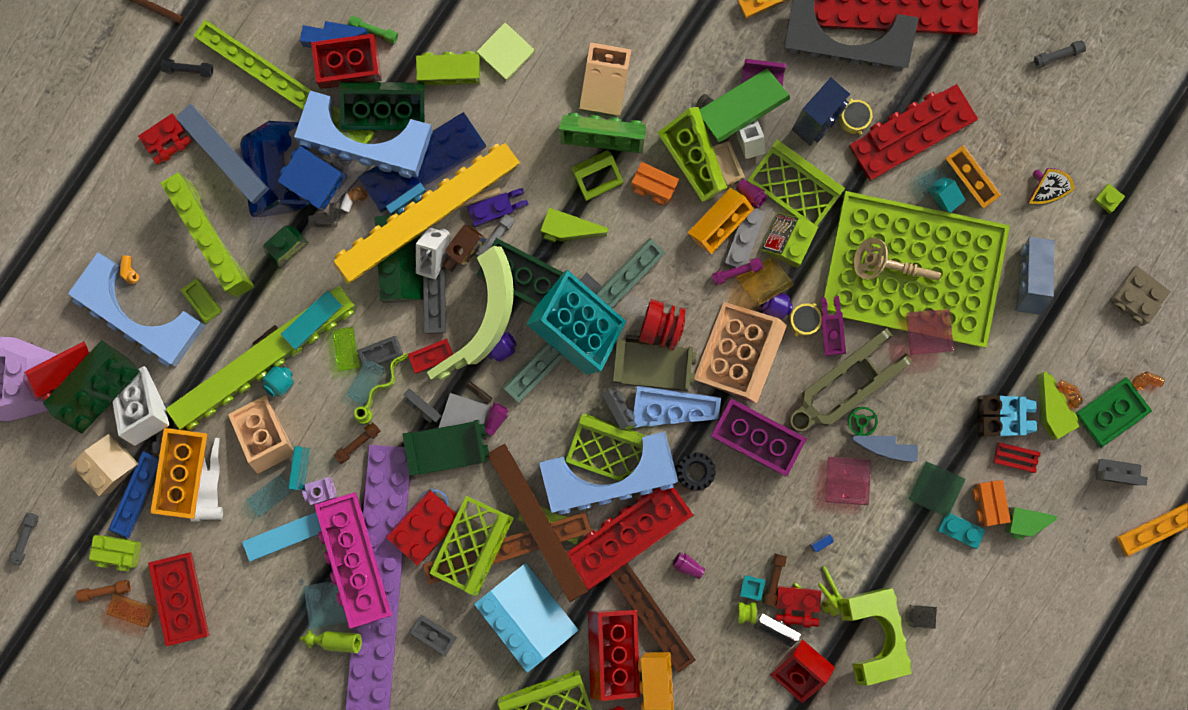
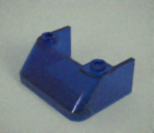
M267 121L244 135L241 139L242 160L269 188L255 204L251 203L247 198L249 212L252 217L291 213L310 204V200H300L296 193L289 191L287 187L278 182L280 178L279 173L285 166L283 153L288 150L292 143L289 132L297 128L299 122Z

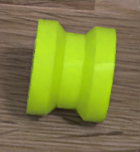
M738 602V624H743L744 622L756 624V602H751L750 604Z

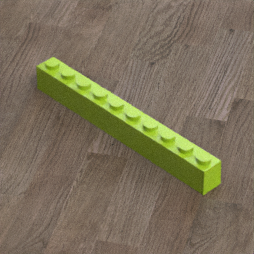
M339 285L330 291L343 307L297 350L290 345L281 333L307 309L167 407L166 411L178 428L185 431L193 430L199 425L198 421L204 417L207 419L217 412L215 409L219 406H226L234 400L233 396L239 392L242 394L251 388L250 384L256 380L258 382L261 381L274 366H283L286 363L285 359L292 355L294 357L303 351V346L308 343L310 345L320 339L319 335L324 331H332L337 327L336 323L341 319L346 320L354 315V310L357 307L345 290Z

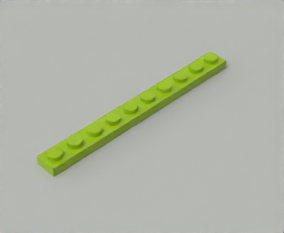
M206 19L203 21L193 35L197 40L301 110H304L309 92L312 90ZM333 105L332 120L339 132L353 141L369 144L376 134L371 130H341L340 109Z

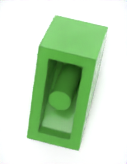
M1009 507L1011 522L1006 523L1005 532L1011 533V538L1024 540L1025 536L1032 537L1057 520V516Z

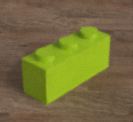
M465 51L463 54L443 52L442 55H434L427 52L422 53L421 56H416L417 82L424 83V86L481 84L479 54H475L473 51Z

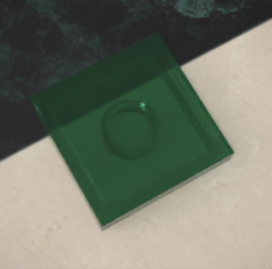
M926 461L908 500L948 518L966 479Z

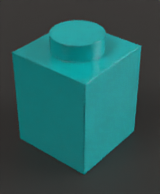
M946 177L938 179L928 189L939 209L951 213L966 201L956 182Z

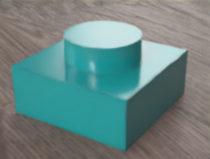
M744 575L739 596L761 601L765 579Z

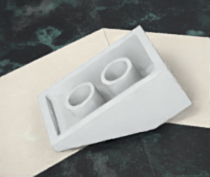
M145 366L139 368L140 372L112 401L118 436L134 446L169 426L166 408Z

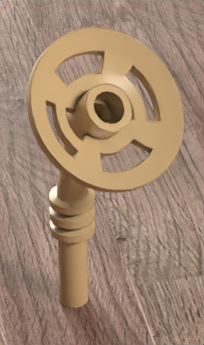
M868 238L863 241L854 256V269L857 275L867 280L876 278L885 267L901 271L904 275L905 273L908 276L912 274V277L917 275L937 281L941 277L940 272L920 268L917 264L913 266V263L908 265V262L904 264L889 260L887 247L878 238ZM879 244L881 248L872 247L871 245ZM866 251L865 263L861 264L863 253ZM864 271L874 272V274H866Z

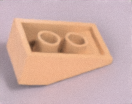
M266 395L228 414L246 459L257 474L293 456L294 449Z

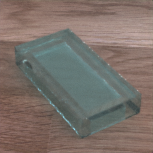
M367 359L346 395L361 405H366L371 389L378 385L386 369Z
M279 474L246 501L256 515L261 517L291 494L293 489L288 488L289 484Z

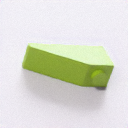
M552 208L548 209L541 228V235H544V239L550 242L607 236L608 234L607 227Z

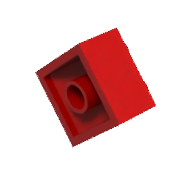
M802 639L790 649L770 673V676L803 703L828 682L835 667Z

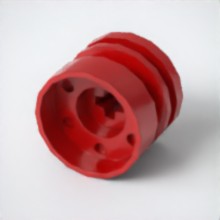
M650 299L643 320L639 342L652 345L656 337H660V348H664L666 340H670L668 350L674 351L683 333L686 309L680 307L677 316H675V305H672L668 313H665L664 302Z

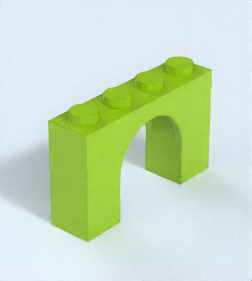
M893 588L878 589L838 599L843 621H854L871 616L881 624L884 631L885 640L880 653L871 659L852 663L856 685L868 686L912 674L910 668L911 661L906 650V639L901 627L902 620L896 604L897 597Z

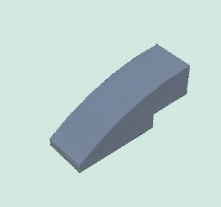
M850 436L851 442L877 456L902 462H918V445H897L896 436Z

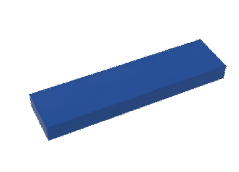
M144 451L142 452L138 465L133 472L108 529L109 531L130 538L155 482L159 457Z

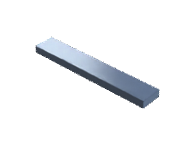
M190 103L176 117L251 203L255 204L269 190L194 105Z

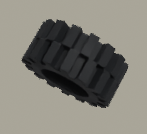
M699 452L690 453L683 457L678 464V480L689 490H703L709 487L715 479V464L705 454ZM694 463H698L704 468V476L699 480H693L688 475V468Z

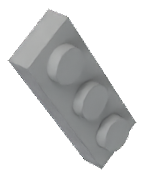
M754 208L738 226L725 260V265L736 268L747 264L764 219L765 211Z

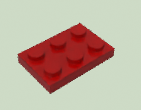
M429 489L385 537L418 566L449 532L457 514Z

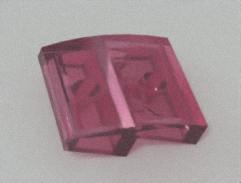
M828 457L826 502L868 506L871 460Z

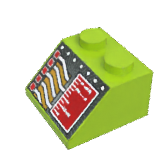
M777 213L760 251L798 268L804 259L818 226L798 217Z

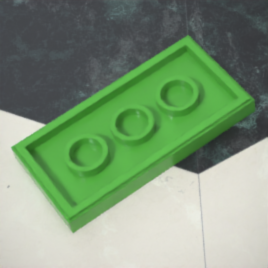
M767 68L699 110L706 127L716 140L721 142L790 100V96Z

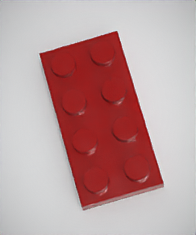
M192 552L148 562L165 646L210 636Z

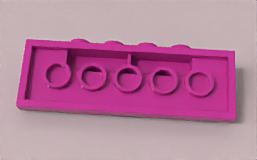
M350 493L315 504L322 530L318 532L322 544H326L327 552H324L327 564L332 565L331 580L333 585L337 584L339 593H336L339 606L343 605L349 628L353 629L392 616L357 493Z

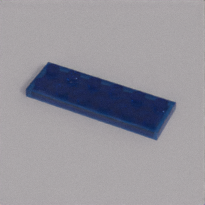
M462 112L433 130L418 177L411 176V178L401 176L399 172L392 170L391 172H385L380 170L378 166H375L360 175L358 179L380 213L387 210V205L419 183L424 187L485 149L486 144L466 114Z

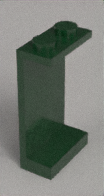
M480 420L419 432L402 433L409 476L486 463L487 457H490L488 444L484 445L483 437L486 436L485 425L480 424Z

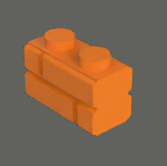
M641 162L631 182V188L639 196L644 197L646 194L652 197V201L656 204L663 205L665 203L668 205L679 183V179Z
M1003 480L974 484L972 497L974 501H977L978 510L975 511L977 522H981V526L1010 523Z

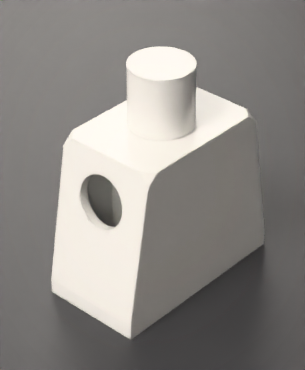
M429 228L416 243V274L432 279L437 278L443 263L448 257L445 249L449 245V231L446 229Z

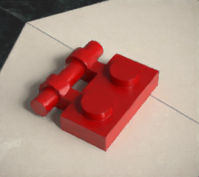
M173 113L138 135L150 154L158 151L159 154L152 158L157 165L163 161L167 162L171 159L172 155L178 151H184L187 149L186 146L192 143L188 135L180 139L179 136L186 131ZM174 141L175 144L165 150L164 146Z
M779 586L777 608L785 609V615L776 614V620L783 622L786 626L793 624L803 625V628H810V626L819 627V618H811V612H820L822 590ZM792 610L805 611L804 617L791 616Z

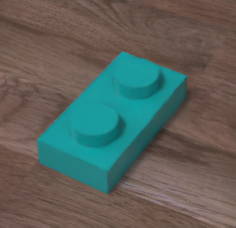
M945 511L937 529L938 532L974 549H978L986 531Z

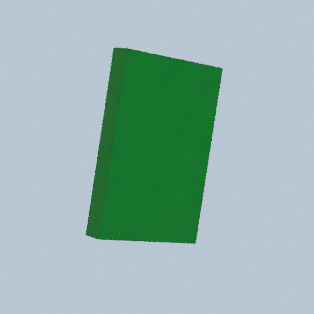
M1124 377L1075 414L1098 447L1102 448L1151 413L1152 410L1128 377Z

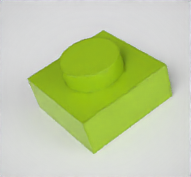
M1108 183L1093 201L1110 214L1125 196Z

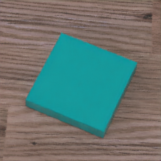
M294 447L289 489H305L310 448Z

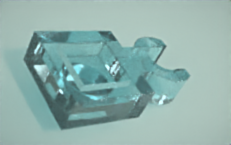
M949 163L944 164L938 172L933 167L915 177L924 196L930 193L928 189L938 179L943 177L952 179L955 177V173L951 175L945 173V169L951 166Z

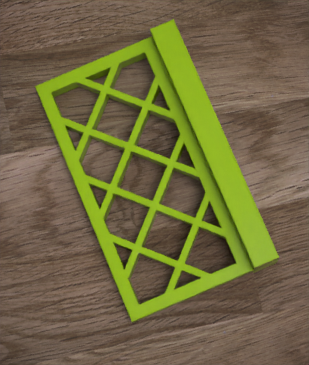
M778 139L747 180L765 190V193L793 215L818 226L845 189ZM772 153L780 158L781 167L769 168L768 159ZM783 161H785L789 165L784 166ZM766 163L767 169L761 170L764 164ZM793 167L797 170L798 179L786 181L784 169ZM782 169L783 181L771 183L769 171ZM767 172L769 183L760 185L753 179L758 173ZM800 173L803 174L805 178H800ZM810 179L814 182L815 191L803 193L801 181ZM799 181L800 193L788 195L786 183ZM784 184L786 196L776 197L773 195L772 185ZM817 185L823 190H817ZM769 186L770 192L764 187ZM828 192L833 198L829 204L820 205L818 193ZM816 194L817 206L805 207L803 195ZM801 196L802 208H791L789 198ZM786 198L787 204L780 199ZM826 207L821 213L820 208ZM818 208L819 217L815 223H812L806 218L805 210ZM803 210L804 216L798 213L797 211Z
M583 413L566 462L621 481L625 479L624 476L630 475L636 469L634 468L629 471L625 459L636 455L638 462H640L641 459L638 453L643 451L642 437L647 435L633 430H621L619 425ZM581 429L590 430L594 438L583 443L580 437ZM607 436L611 438L614 445L603 450L598 439ZM614 439H616V440H618V441H621V442L618 443V444H616V442H615ZM596 441L601 452L589 456L585 445ZM627 443L631 445L634 452L623 457L618 446ZM582 447L587 458L582 461L572 459L574 450ZM616 448L620 459L609 463L605 452ZM602 454L607 465L597 468L591 459ZM622 461L627 472L622 475L614 474L611 466Z
M465 496L429 574L471 595L478 596L514 517L469 496ZM469 502L475 504L478 510V514L468 517L466 512ZM490 512L496 514L497 518L494 524L487 526L483 515ZM480 516L483 528L473 531L469 520ZM466 522L469 533L459 537L457 527L459 524ZM485 531L487 537L485 543L477 545L474 534ZM471 536L474 547L464 551L460 540ZM457 541L460 553L450 556L448 546ZM475 550L478 557L476 563L468 565L465 554ZM462 556L465 567L454 570L451 559ZM448 561L451 572L445 575L438 573L437 570L440 563ZM464 570L467 571L468 575L465 585L459 583L456 577V573Z
M579 669L498 697L500 710H527L533 702L543 705L541 710H544L545 707L552 710H561L565 700L576 704L574 710H578L579 706L587 710H593ZM580 686L582 694L578 701L568 696L571 689ZM553 695L563 698L558 708L548 704L550 697Z

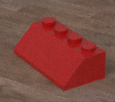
M637 610L587 611L590 698L606 701L640 697Z

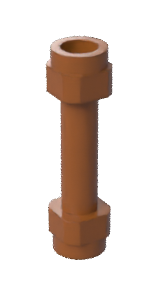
M129 580L116 582L115 585L92 590L89 588L77 590L76 599L78 603L91 601V598L104 595L128 593L131 591Z

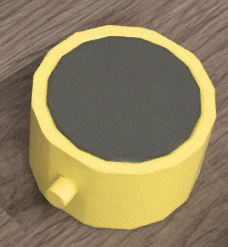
M849 99V104L839 117V123L847 133L862 135V132L872 121V109L865 101Z
M801 304L790 313L789 326L795 333L794 336H809L820 328L822 320L821 312L816 307L817 304Z

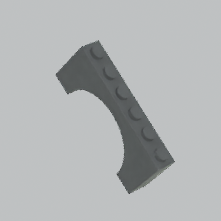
M792 0L784 41V48H788V53L800 54L801 50L807 51L808 56L820 58L821 54L829 55L828 59L841 61V57L849 58V63L855 64L869 61V66L882 68V64L890 65V69L902 71L903 67H909L919 17L895 14L888 30L878 39L863 45H846L833 40L821 29L815 17L814 0Z

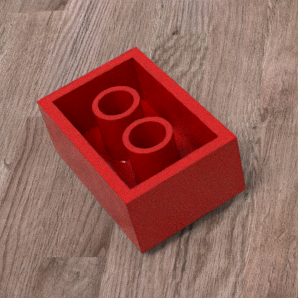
M374 34L311 42L316 83L320 89L340 87V82L382 81L377 40Z

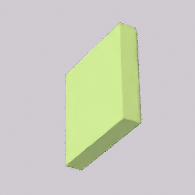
M506 23L477 51V54L506 81L535 53V50Z

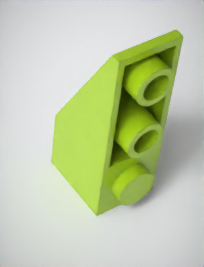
M1045 371L1038 374L1040 418L1051 440H1056L1080 426L1077 423V415L1074 411H1070L1066 404L1067 399L1065 395L1056 388L1054 377Z

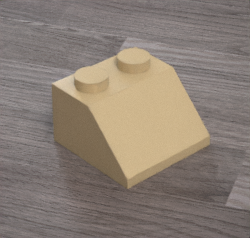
M110 433L86 449L70 466L98 496L111 493L138 463Z

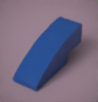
M325 21L323 29L303 25L300 42L303 47L312 48L311 42L366 35L368 32L366 28Z

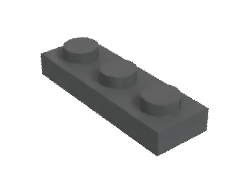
M440 270L436 279L423 276L425 334L446 333L445 270Z

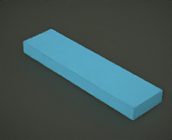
M315 512L242 541L250 562L316 536L322 530L317 513Z

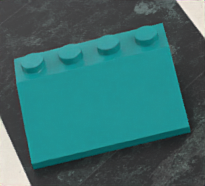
M566 270L535 307L526 325L584 374L588 375L602 371L626 320L570 271Z

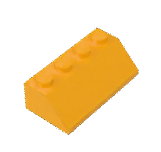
M164 428L151 506L152 514L195 519L208 434Z

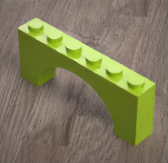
M179 172L160 183L224 291L238 298L254 288L245 270L234 259L212 226L200 201L202 199L192 182Z

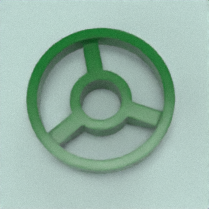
M857 407L848 417L849 429L858 436L872 434L878 424L877 415L868 407ZM861 409H866L871 411L873 415H856L855 412ZM852 416L855 417V423L859 426V433L855 432L851 427ZM861 417H864L866 420L864 424H859ZM875 418L873 428L869 432L863 433V428L869 424V420Z

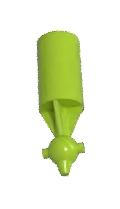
M309 630L305 636L300 637V640L308 645V648H313V645L316 643L326 651L358 653L362 646V637L358 633L326 631L315 636Z

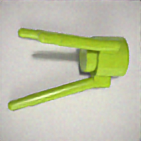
M823 566L822 570L834 594L830 595L823 584L819 583V588L827 597L823 601L825 605L821 603L820 608L825 614L829 612L834 617L841 613L838 599H841L842 596L839 594L827 568ZM797 583L793 584L794 587L803 588Z

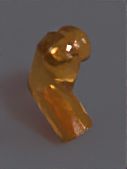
M1145 371L1135 376L1132 383L1138 390L1144 389L1149 384L1161 388L1165 378Z
M1062 379L1058 382L1056 388L1067 393L1070 397L1068 401L1069 406L1074 409L1079 408L1083 403V397L1078 387Z

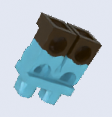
M977 396L978 415H1001V417L978 418V437L1024 436L1037 431L1036 421H1026V413L1036 412V401L1028 400L1026 397Z

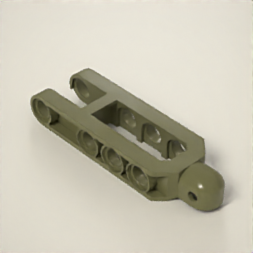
M887 328L802 392L801 407L789 419L791 428L802 432L814 424L827 426L833 424L913 362L912 359L905 353L880 373L867 356L893 337ZM857 364L869 381L827 414H819L811 404L813 397Z

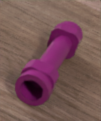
M760 257L751 259L748 264L725 272L722 270L716 271L712 274L715 285H721L726 283L727 279L750 271L756 273L764 269Z

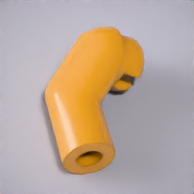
M121 255L120 276L127 283L136 284L139 280V275L131 268L132 257Z

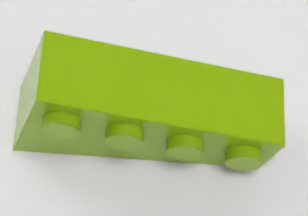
M698 107L688 108L657 132L702 202L712 200L727 189Z

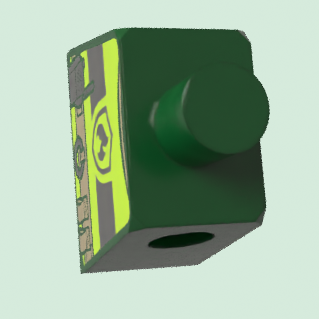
M284 226L263 245L265 254L281 269L309 242L295 227Z

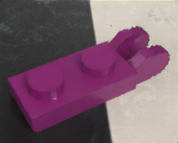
M834 296L833 301L836 312L827 313L828 304L826 297L821 298V320L825 356L846 354L843 313L840 308L839 296Z

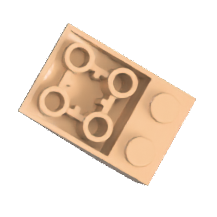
M590 42L579 109L615 116L621 115L631 49Z

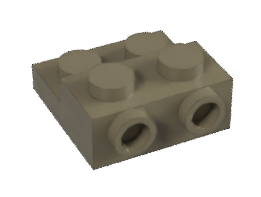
M1136 266L1110 300L1114 303L1116 309L1128 313L1132 321L1139 325H1146L1151 322L1160 310V305L1171 291Z

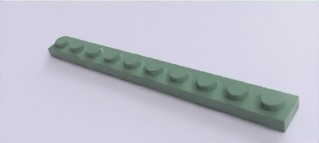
M649 238L595 294L612 308L665 254L664 251L653 239ZM546 342L503 388L519 403L564 356Z

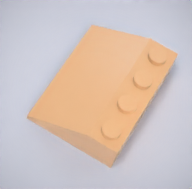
M723 302L694 380L736 397L757 403L787 325L779 318Z

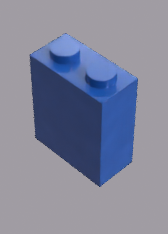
M299 146V148L292 152L289 164L280 171L278 182L318 209L325 210L347 175L312 151Z

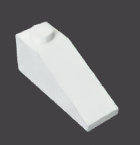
M758 120L736 132L745 159L766 153L765 137Z

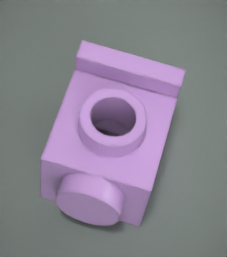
M332 477L305 484V489L302 490L305 502L309 501L310 505L338 498ZM316 488H320L321 494L319 496H316L314 494V490Z

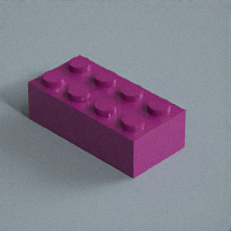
M732 398L726 404L710 435V438L784 477L788 476L807 438Z

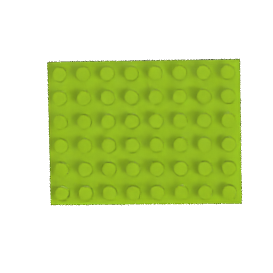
M845 191L823 298L826 297L828 304L827 313L836 312L833 300L834 296H839L843 319L987 348L1010 225ZM868 238H878L885 243L889 260L904 264L908 262V265L913 263V266L917 264L920 268L940 272L941 277L939 281L917 275L912 277V274L908 276L905 273L904 275L901 271L885 267L876 278L867 280L857 275L854 269V256L863 241ZM879 244L871 245L872 247L881 248ZM866 251L863 253L861 264L865 263ZM864 271L866 274H874V272Z

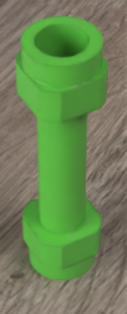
M351 16L348 25L366 28L368 33L383 38L386 43L395 45L398 39V33L394 32V30L387 29L386 31L362 22V19L359 17Z

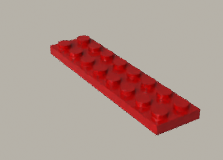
M814 0L815 17L821 28L887 31L892 24L895 14L919 17L916 28L917 33L976 35L978 33V0Z

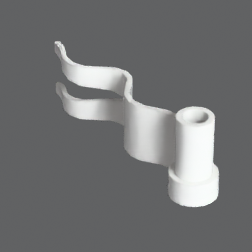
M215 438L210 458V471L207 469L204 458L195 519L190 518L191 522L222 520L223 508L218 507L217 493L220 474L218 459L220 438Z

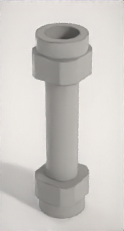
M505 214L499 221L500 225L485 245H481L477 249L475 254L480 256L490 249L495 238L500 239L507 229H511L515 220Z

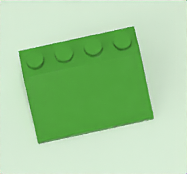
M568 113V115H563L560 122V143L643 154L646 125L638 120H631L629 123L621 122L622 120L619 118L604 120L596 115H589V118L580 117L578 113Z

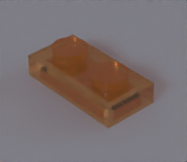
M115 593L112 596L106 615L148 628L156 606Z

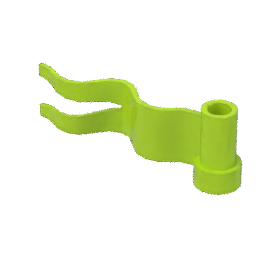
M407 353L392 361L390 365L391 381L388 384L372 388L367 405L355 409L354 415L360 424L366 425L372 421L373 414L370 409L373 405L375 393L379 390L390 389L395 385L394 369L398 363L408 358ZM361 412H365L363 417H360Z

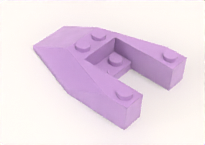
M0 336V421L10 422L48 411L43 405L42 400L35 401L23 381V375L25 371L58 354L18 338Z

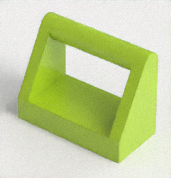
M608 150L570 167L586 201L624 184L614 158ZM610 165L616 178L586 191L581 178Z

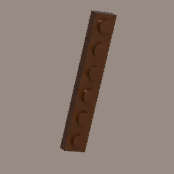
M627 563L610 575L633 609L637 610L638 616L664 652L671 653V663L678 673L696 661L630 565Z

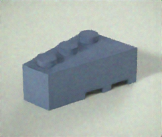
M1029 237L1026 243L1022 244L1020 250L1022 262L1016 311L1041 315L1054 297L1055 240Z

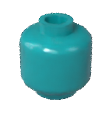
M274 366L262 378V388L272 397H282L294 385L293 373L285 366L283 368Z

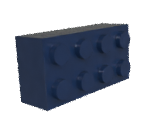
M830 77L804 106L792 131L810 146L814 141L818 143L825 136L829 127L832 128L843 114L842 112L849 104L847 99L850 93Z

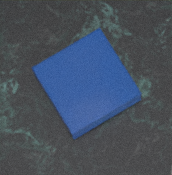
M826 534L809 546L814 552H818L832 544L834 540L830 534Z

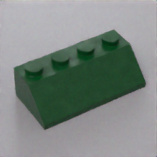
M340 82L341 130H404L410 119L425 123L424 83Z
M392 215L374 217L375 227L380 225L382 228L388 223L386 220ZM421 235L378 264L380 301L383 303L424 300L423 276L416 274V243L421 238Z

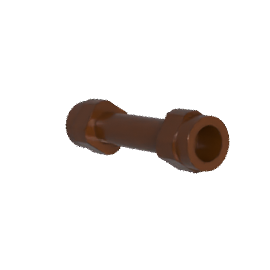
M374 422L368 424L364 428L365 432L344 449L341 447L336 451L334 457L340 464L350 459L349 455L369 438L374 439L381 431Z
M774 553L772 560L774 566L768 591L763 596V604L775 606L778 597L775 594L782 566L785 567L787 556Z

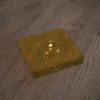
M773 257L762 262L764 269L756 273L750 271L736 277L737 282L756 306L763 304L793 286L792 280Z

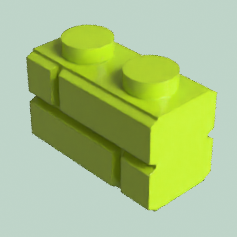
M94 535L89 561L96 562L95 566L108 568L109 564L117 565V570L129 571L130 568L137 567L142 543Z

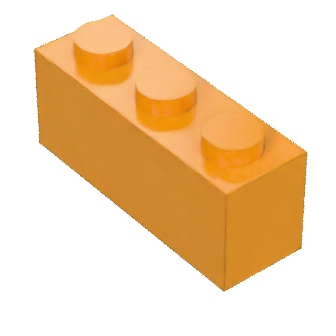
M964 145L945 158L983 209L1001 196V193Z
M729 188L687 233L699 247L712 254L754 208L744 195Z
M644 653L638 661V670L642 672L640 693L643 694L644 702L641 703V710H674L671 653Z

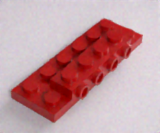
M957 84L938 94H935L934 91L923 97L925 101L920 104L913 102L905 108L906 112L892 114L888 117L889 121L883 125L881 122L876 123L870 127L871 131L867 135L849 145L869 181L978 120Z
M659 487L649 495H641L636 499L637 503L635 505L624 507L619 511L620 515L618 517L607 519L601 524V529L597 532L592 530L591 533L586 534L584 541L567 552L588 590L594 588L694 516L674 487L666 490H661Z

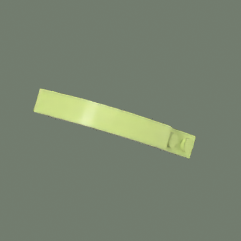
M493 246L477 257L486 278L488 291L486 313L478 332L461 350L429 370L427 373L430 379H440L441 381L451 375L450 372L455 368L458 370L467 364L479 363L492 351L504 334L512 312L514 289L510 265L502 247Z

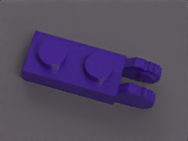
M523 188L468 206L474 226L486 224L502 218L505 214H513L514 211L528 206L527 200L519 201L512 206L509 200L521 196L524 193Z

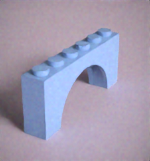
M313 91L309 92L294 136L299 146L308 150L311 148L318 149L319 152L325 155L336 154L346 161L354 159L364 166L370 167L375 165L385 172L396 171L406 178H411V176L418 177L433 132L430 124L410 119L404 131L392 140L379 144L359 143L344 136L334 126L332 120L333 101L331 97Z
M97 252L68 293L74 298L72 302L82 308L86 306L91 309L89 312L91 315L99 320L101 318L107 320L106 325L113 330L118 331L120 329L125 333L123 337L132 343L137 341L142 344L140 348L146 353L158 355L159 358L157 360L162 364L177 366L201 333L205 324L184 311L173 321L161 326L151 327L135 323L121 310L115 296V280L120 266Z
M666 432L642 437L643 452L638 466L627 478L613 484H593L580 479L569 469L564 456L540 462L551 512L558 511V514L561 515L571 512L570 508L578 507L579 510L590 508L591 503L599 502V505L611 503V498L615 497L624 500L631 498L632 493L640 492V495L652 493L653 488L660 487L661 490L673 488V484L678 479Z

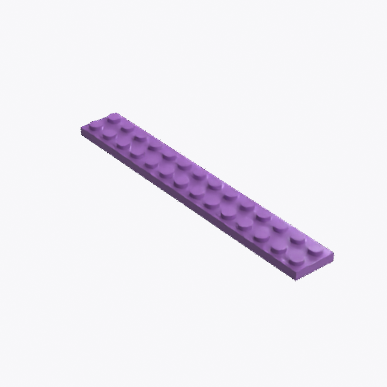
M369 445L363 517L392 616L353 628V633L361 635L362 646L358 653H351L346 710H390L403 552L385 536L407 514L410 476L405 447Z

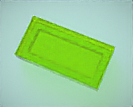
M354 327L333 329L338 371L359 369Z

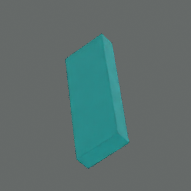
M327 290L281 335L297 350L343 306Z

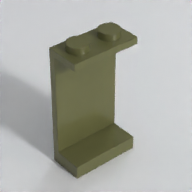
M617 339L613 383L689 390V386L694 385L695 373H691V366L696 364L697 352H693V347L690 346L688 348L675 347L674 351L668 350V346L660 348V345H647Z

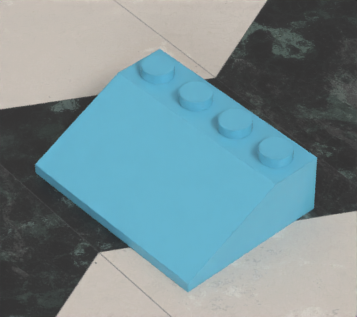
M527 563L474 604L527 673L578 631V628Z

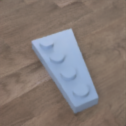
M637 386L633 411L634 421L637 426L634 428L718 419L721 397Z

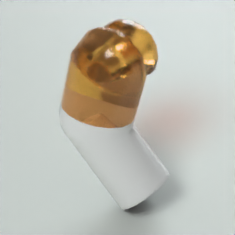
M356 187L348 191L339 209L349 213L354 201L358 199L364 201L367 198V191L363 190L362 187Z

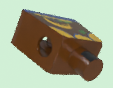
M463 225L445 249L449 257L445 260L443 266L453 272L458 264L466 265L473 258L477 249L487 241V238L472 226ZM462 247L463 253L460 255L459 249Z

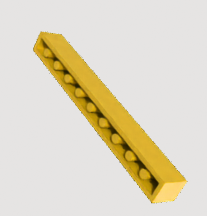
M497 143L488 150V155L482 157V155L478 156L471 162L472 166L467 169L464 166L455 172L456 177L451 180L446 178L438 184L439 188L434 192L429 190L421 196V201L416 204L414 201L404 208L405 212L399 216L397 213L386 220L388 223L382 228L380 225L373 228L369 232V237L366 239L361 237L351 244L353 248L347 252L343 249L334 256L335 260L332 265L348 285L517 168L520 162L508 145L504 143L499 146Z

